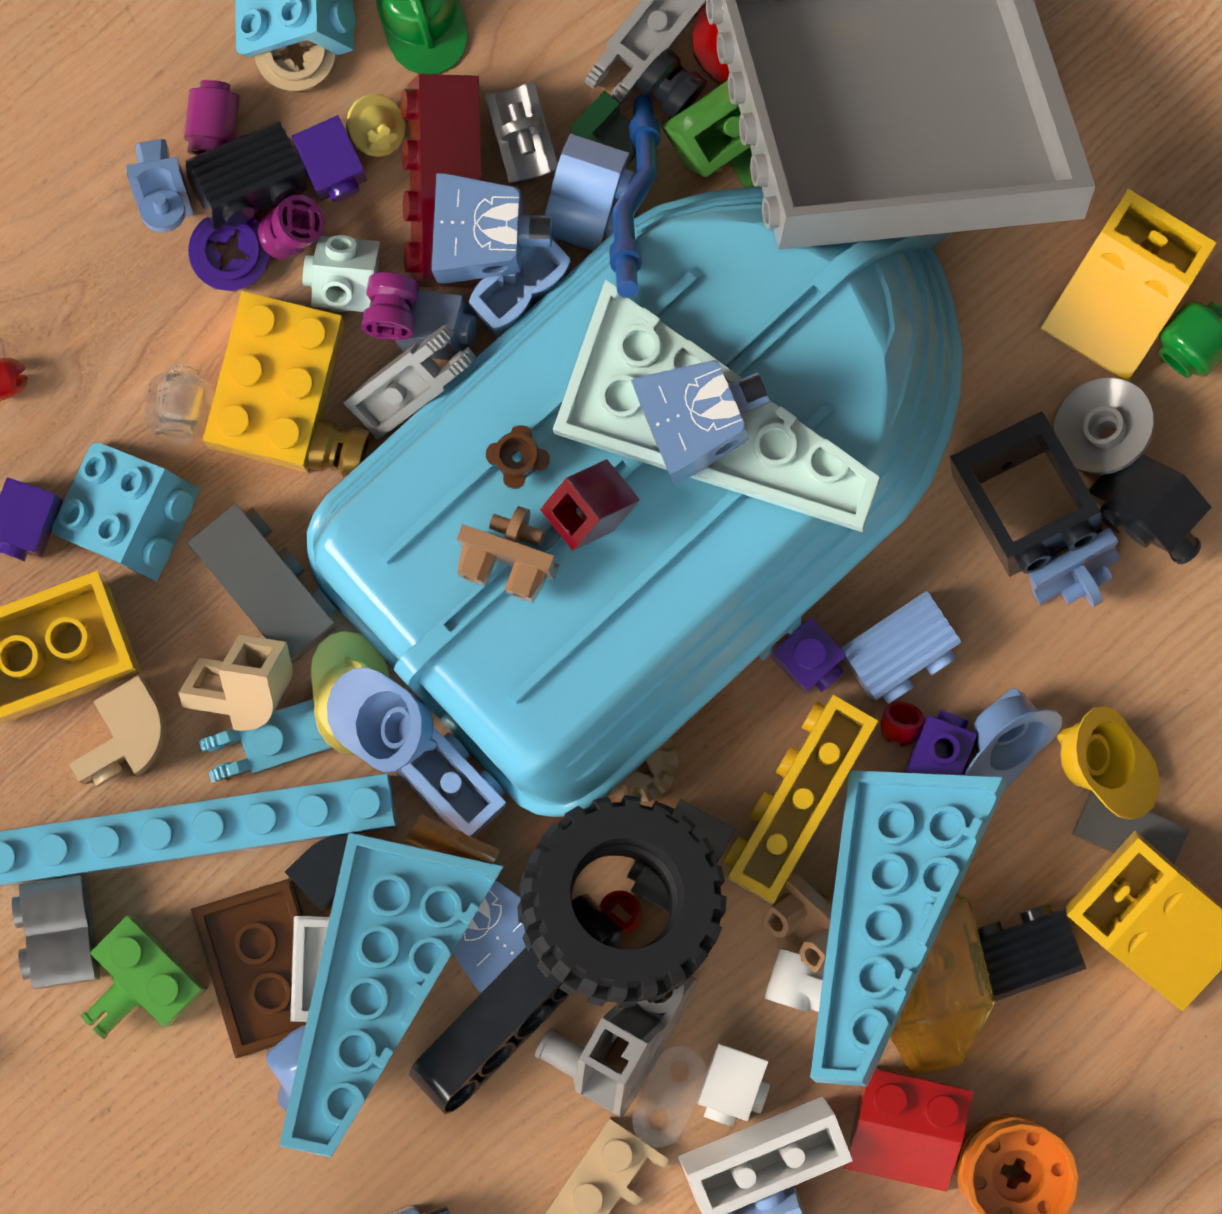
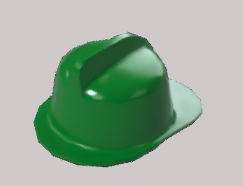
M376 0L377 10L388 46L396 61L408 71L417 74H441L452 68L464 54L468 35L460 0Z

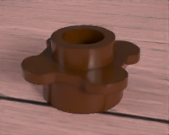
M524 425L513 427L511 433L504 435L497 443L490 444L486 449L488 463L497 465L504 475V484L510 489L523 487L527 477L535 471H545L550 464L548 452L537 447L532 439L531 429ZM517 452L523 455L522 460L519 462L513 460V455Z

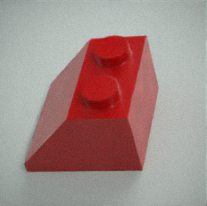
M876 1068L868 1086H861L848 1146L853 1161L845 1164L844 1169L946 1192L963 1143L973 1091L967 1088Z

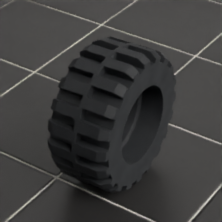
M624 795L621 802L612 803L609 796L594 799L587 808L582 809L578 805L565 813L563 819L558 824H552L543 834L537 847L534 848L522 875L519 887L521 896L517 906L518 923H523L525 933L522 939L528 952L534 951L540 960L537 967L546 977L552 974L562 982L559 989L573 997L575 992L588 996L587 1003L602 1007L606 1002H617L618 1008L634 1007L637 1002L644 1000L652 1003L664 998L674 988L678 989L705 961L710 950L716 944L722 930L720 921L726 913L727 897L721 895V886L725 882L722 866H714L711 860L715 850L708 839L704 838L701 841L697 839L692 833L696 825L686 816H683L678 821L668 815L670 806L655 801L652 807L641 805V800L638 796ZM606 856L629 857L645 864L658 875L668 892L671 907L668 922L662 933L655 940L637 949H618L597 941L584 930L573 911L572 891L576 878L592 861Z

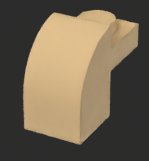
M238 635L224 661L199 658L179 691L182 708L230 715L233 730L247 731L263 726L270 719L292 679L293 669L287 642Z
M138 675L93 701L114 738L68 764L78 782L87 784L93 780L96 787L101 786L124 772L120 764L125 761L128 762L134 774L142 776L154 766L161 756L167 737L166 719L160 704L146 680Z

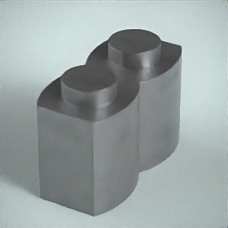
M78 875L19 884V896L12 897V914L16 928L24 927L26 936V948L19 949L18 953L23 980L31 979L33 989L100 980L99 962L90 954L97 945L86 876Z

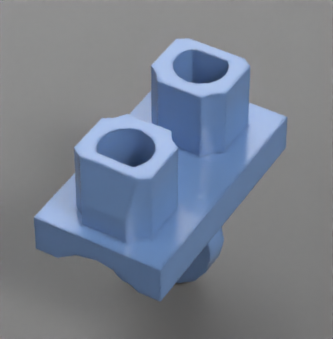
M165 139L137 143L135 146L138 163L126 165L128 181L143 224L157 233H167L175 230L182 224L185 217L194 215L192 200L178 157L170 158L169 147Z
M1110 528L1098 533L1095 540L1079 550H1070L1059 557L1055 554L1050 557V561L1044 567L1029 573L1032 594L1040 606L1062 594L1068 605L1083 596L1092 607L1103 602L1098 587L1113 579L1107 567L1120 560L1115 546L1118 544V540Z

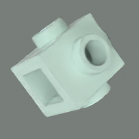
M345 235L320 236L317 240L314 256L306 255L303 267V286L312 287L311 307L325 308L335 312H364L371 302L366 295L368 278L374 273H379L380 241L353 239Z

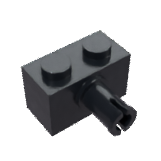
M1142 454L1130 466L1111 474L1101 475L1089 489L1093 499L1100 507L1101 521L1116 533L1124 529L1134 541L1144 548H1147L1152 543L1167 551L1170 558L1177 564H1185L1199 553L1201 542L1190 531L1212 507L1184 474Z

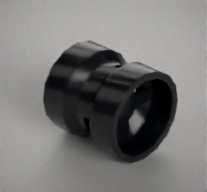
M666 48L642 73L635 87L646 97L654 96L662 103V111L672 119L692 105L705 88L707 81L696 71L688 72L683 68L680 57L670 48Z

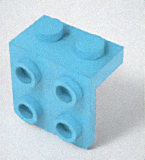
M235 0L236 50L245 57H253L304 40H309L337 55L355 50L354 28L356 17L353 0Z
M96 442L89 447L52 525V532L66 541L111 559L157 582L201 489L164 468Z

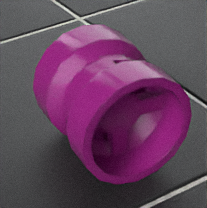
M303 195L287 197L259 223V242L271 257L279 260H291L301 254L307 246L313 244L321 236L325 226L324 214L319 205L311 198Z
M392 272L370 275L367 282L366 295L371 302L363 313L361 325L363 332L385 340H405L412 337L415 318L410 313V307L418 299V282L409 276Z

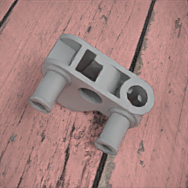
M691 976L678 989H673V994L669 999L662 998L658 1003H649L647 1000L637 1002L634 1007L618 1008V1005L614 1006L601 1018L585 1048L550 1028L541 1040L535 1057L546 1061L574 1078L573 1084L577 1093L615 1115L622 1117L636 1098L687 1007L698 981ZM619 1037L629 1042L621 1056L629 1061L623 1072L606 1063Z

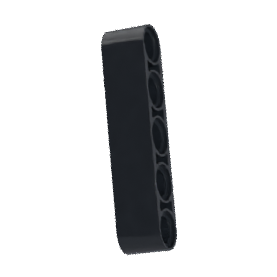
M582 894L573 899V911L584 930L597 941L616 948L623 938V930L589 894ZM525 947L411 1067L409 1076L444 1114L457 1110L467 1102L568 998L569 994L559 989L562 982L552 974L546 977L537 967L540 960L534 951L528 952Z

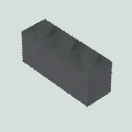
M235 503L187 543L266 639L287 642L291 663L293 664L338 628L330 618L337 609L318 587L311 593L304 587L297 577L305 570L286 547L278 553L265 539L272 530L255 509L251 508L248 512L244 513Z

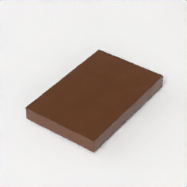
M288 878L192 908L191 912L235 1059L272 1048L292 1031L306 1025V1022H290L294 916H303L293 881Z

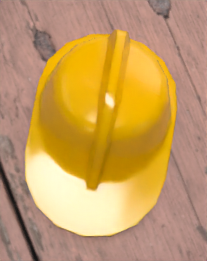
M1107 706L1092 708L1083 716L1081 722L1076 723L1073 727L1062 729L1058 733L1057 739L1061 744V765L1066 777L1074 785L1092 790L1106 808L1117 817L1128 820L1144 817L1154 808L1159 796L1160 777L1156 762L1147 747L1131 730L1125 719L1116 709Z

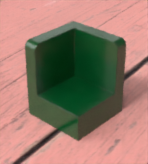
M604 90L570 126V134L628 152L629 157L626 167L636 157V150L630 142V122L620 114V104Z

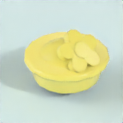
M375 93L364 95L351 106L346 123L348 137L353 145L364 154L374 157L390 155L399 148L404 139L405 120L401 117V110L398 105L387 96Z

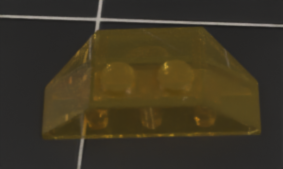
M958 891L890 1036V1039L913 1075L964 1064L971 1052L970 1049L978 1038L995 1005L972 904L968 898Z

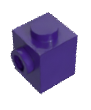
M339 115L292 135L296 149L320 202L331 198L332 202H339L360 191L359 184L366 182L367 179Z
M7 477L0 494V553L25 562L28 553L42 558L52 532V525L63 500L54 493Z
M810 617L772 652L770 658L806 694L814 686L822 693L841 676L844 671L838 664L845 658L846 654Z
M939 711L937 718L930 715L926 716L903 773L962 775L977 733L966 730L969 721L954 714Z

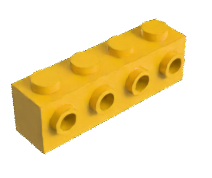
M835 695L829 698L826 705L818 701L815 702L801 728L810 732L800 750L792 746L789 747L775 772L784 777L774 795L766 791L763 792L749 817L757 822L748 840L738 836L723 863L731 867V870L726 878L771 904L775 902L878 720Z

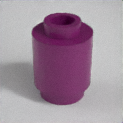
M216 80L200 81V87L189 89L184 140L188 141V153L196 156L235 139L240 96L230 91V84Z

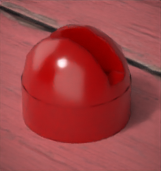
M0 358V401L17 396L22 393L27 385L28 377L21 374L24 372L25 366L16 359Z
M904 701L891 702L886 705L880 721L881 734L889 743L893 740L899 742L902 747L912 744L921 732L925 720L924 715L918 707Z
M624 890L608 893L599 905L623 930L624 934L633 932L639 927L643 919V910L640 902L631 893ZM617 904L632 916L627 923L611 912Z

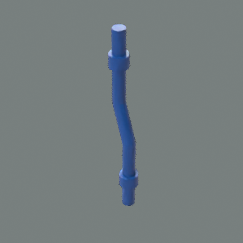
M645 95L638 96L633 101L634 118L630 122L629 135L631 145L636 150L637 172L613 208L614 242L610 245L609 249L610 266L616 273L617 293L626 298L634 296L638 291L637 272L642 265L641 246L635 240L634 214L658 177L656 147L661 139L660 125L654 117L653 101Z

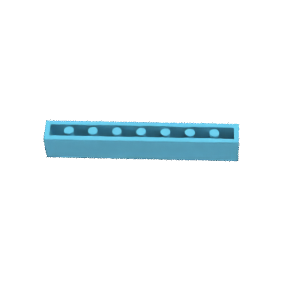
M382 774L0 831V887L325 839L332 836L348 835L349 833L358 834L398 828L391 776Z

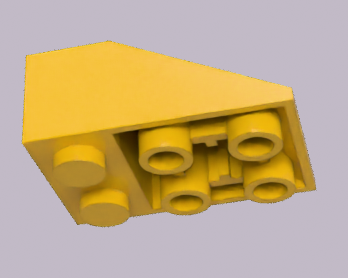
M1127 189L1040 330L1118 378L1129 381L1217 242L1132 190Z
M1136 830L1065 906L1068 917L1104 949L1182 1012L1222 970V907Z

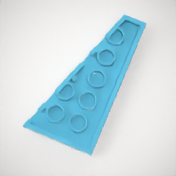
M849 771L810 1078L816 1083L868 1086L1007 783L1003 777Z
M348 834L279 1147L330 1158L333 1156L503 866L363 835Z

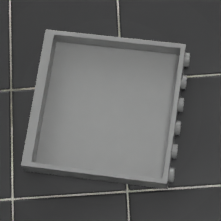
M706 0L708 21L710 24H716L719 32L717 35L718 58L721 64L728 65L730 72L728 76L729 98L733 105H739L741 112L739 118L741 142L744 146L750 145L751 148L750 169L752 182L755 187H761L763 191V222L766 229H773L779 250L1085 219L1096 185L1034 0Z

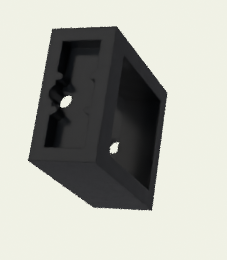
M1043 411L950 456L952 477L1009 577L1021 571L1024 574L1035 572L1044 567L1050 561L1051 556L1067 548L1071 551L1079 550L1093 542L1097 534L1102 532L1101 511ZM1045 452L1078 510L1013 542L983 490L981 483Z

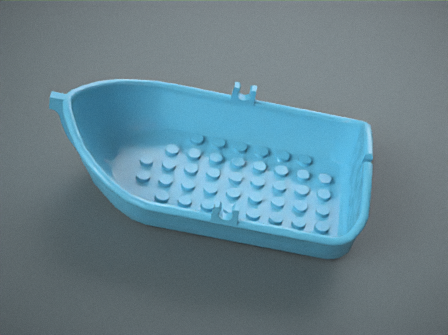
M761 187L708 191L657 205L634 218L635 240L641 246L642 265L637 272L638 291L634 296L628 298L640 307H645L660 318L662 323L686 340L692 341L740 377L745 378L758 372L769 400L777 406L785 408L796 416L797 420L823 439H828L879 476L880 483L863 532L693 478H688L674 486L668 471L554 434L553 427L605 279L616 287V273L611 269L609 256L610 245L614 242V233H612L485 349L469 367L458 374L442 393L425 404L325 496L313 513L306 532L310 568L320 590L389 663L414 693L447 726L518 806L534 814L548 817H564L565 813L578 805L582 809L589 807L594 799L606 797L754 659L759 657L764 661L772 653V646L783 635L794 633L801 626V616L901 525L931 486L950 441L961 397L963 346L957 313L944 267L933 250L952 232L779 250L773 229H766L763 222L762 201L764 195ZM524 425L531 429L532 439L537 447L548 452L550 464L545 471H535L527 477L523 487L510 489L504 484V475L497 465L488 463L486 449L490 444L497 443L504 435L511 433L513 427ZM519 452L513 455L515 462H519L523 458V455ZM608 459L640 501L613 532L572 551L540 511V508L566 477ZM518 506L530 509L528 525L544 530L545 535L540 546L526 541H522V545L555 556V563L560 565L555 580L546 578L543 588L534 603L506 593L505 587L513 566L499 561H495L487 586L460 578L457 571L462 546L457 541V537L462 524L505 539L506 534L489 529L493 514L511 519Z

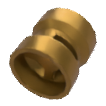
M320 418L311 440L307 468L322 472L331 468L339 470L342 477L348 476L366 458L370 431L354 427L351 430L341 429L337 426L336 422Z

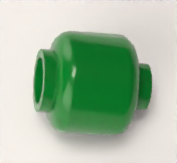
M1196 301L1186 302L1159 333V340L1162 346L1159 351L1160 356L1174 371L1183 377L1190 378L1193 374L1201 377L1208 376L1222 361V306L1214 301H1210L1207 306Z

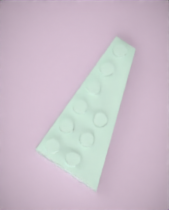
M605 279L555 421L553 432L555 435L667 470L631 380L645 375L717 359L662 323L660 318L645 307L642 308L631 299L620 296L617 293L616 287ZM719 362L728 384L742 379V377ZM771 400L766 405L741 414L749 437L746 443L690 477L860 532L864 530L880 483L879 476L828 439L820 437L798 421L796 416L782 406H777Z

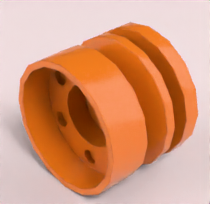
M1006 1113L986 1118L969 1130L963 1140L955 1164V1175L959 1191L977 1214H1067L1076 1199L1079 1176L1074 1156L1061 1138L1028 1116ZM1016 1160V1164L1023 1169V1173L1020 1177L1011 1176L1007 1183V1177L1001 1173V1168L1004 1164L1013 1165Z

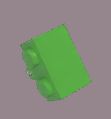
M728 80L661 126L686 169L707 177L729 162L744 188L755 187L752 182L750 169L751 148L750 145L744 146L741 142L739 132L741 112L739 105H733L730 101Z
M127 915L90 952L113 976L111 980L114 984L86 1012L81 1014V1018L90 1026L91 1024L94 1025L107 1012V1015L92 1029L103 1039L108 1036L135 1006L139 1008L144 1007L163 1027L172 1026L208 988L136 916Z

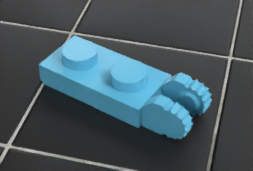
M313 699L273 712L268 722L257 729L247 731L231 729L199 740L202 752L218 751L227 745L242 741L247 759L233 763L227 762L209 771L212 783L250 771L252 774H257L332 749L318 732Z

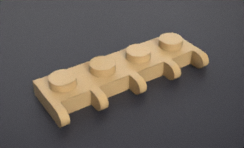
M609 1118L545 1214H609L620 1197L639 1207L644 1198L627 1186L647 1157L655 1165L663 1168L666 1167L670 1159Z

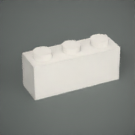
M823 1096L678 1156L702 1214L730 1213L853 1161L836 1116Z

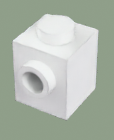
M717 1042L697 1099L699 1105L707 1107L704 1117L733 1127L736 1118L748 1122L751 1111L760 1114L770 1088L769 1083L762 1081L768 1061Z

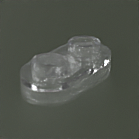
M673 1046L664 1050L657 1058L633 1113L634 1131L645 1144L652 1147H666L673 1144L681 1136L706 1078L705 1063L695 1050L686 1046ZM684 1062L689 1066L690 1074L685 1081L677 1082L670 1077L669 1070L674 1063ZM662 1110L667 1113L669 1122L664 1129L656 1130L649 1125L648 1119L653 1111Z

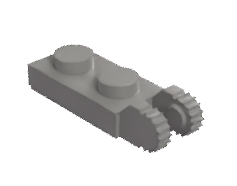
M641 0L607 42L606 51L589 71L584 82L591 88H596L606 79L617 59L621 60L631 68V71L612 92V97L621 107L635 91L636 83L642 73L666 48L671 49L696 18L698 12L706 4V0Z
M447 324L430 334L420 345L416 342L349 393L342 402L364 427L370 431L376 440H379L442 393L451 380L463 372L475 360L476 356L467 348L454 355L442 369L433 361L430 356L435 351L441 350L446 346L454 334Z

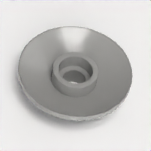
M1099 378L1082 384L1064 399L1056 413L1053 430L1078 471L1094 475L1111 474L1130 466L1145 452L1153 437L1155 415L1148 397L1135 384L1120 378ZM1110 427L1117 428L1113 435L1101 439L1104 430Z

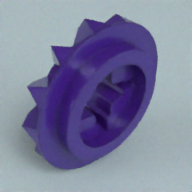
M208 217L204 218L194 229L188 246L189 261L197 277L214 290L235 293L249 285H255L259 277L268 268L270 257L259 242V222L252 217L240 226L230 227L223 225L217 230L213 228ZM237 232H239L237 237L239 240L238 249L249 260L243 258L241 260L232 259L229 265H225L224 270L221 271L223 257L210 244L228 245L231 239H235Z

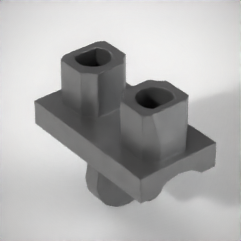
M531 82L508 91L485 95L510 186L555 174L558 163L535 83Z

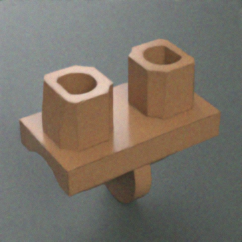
M521 506L516 508L511 519L497 514H493L489 529L506 534L505 539L462 524L457 537V541L462 546L457 571L460 578L487 586L495 561H499L513 566L505 587L506 593L534 603L544 586L546 578L555 580L560 565L555 563L554 555L522 545V541H526L540 546L545 531L528 525L530 509Z
M795 873L785 882L775 903L770 907L763 924L776 938H785L793 932L804 942L799 951L801 961L814 973L824 969L833 897L829 900L818 889L814 890L803 878Z

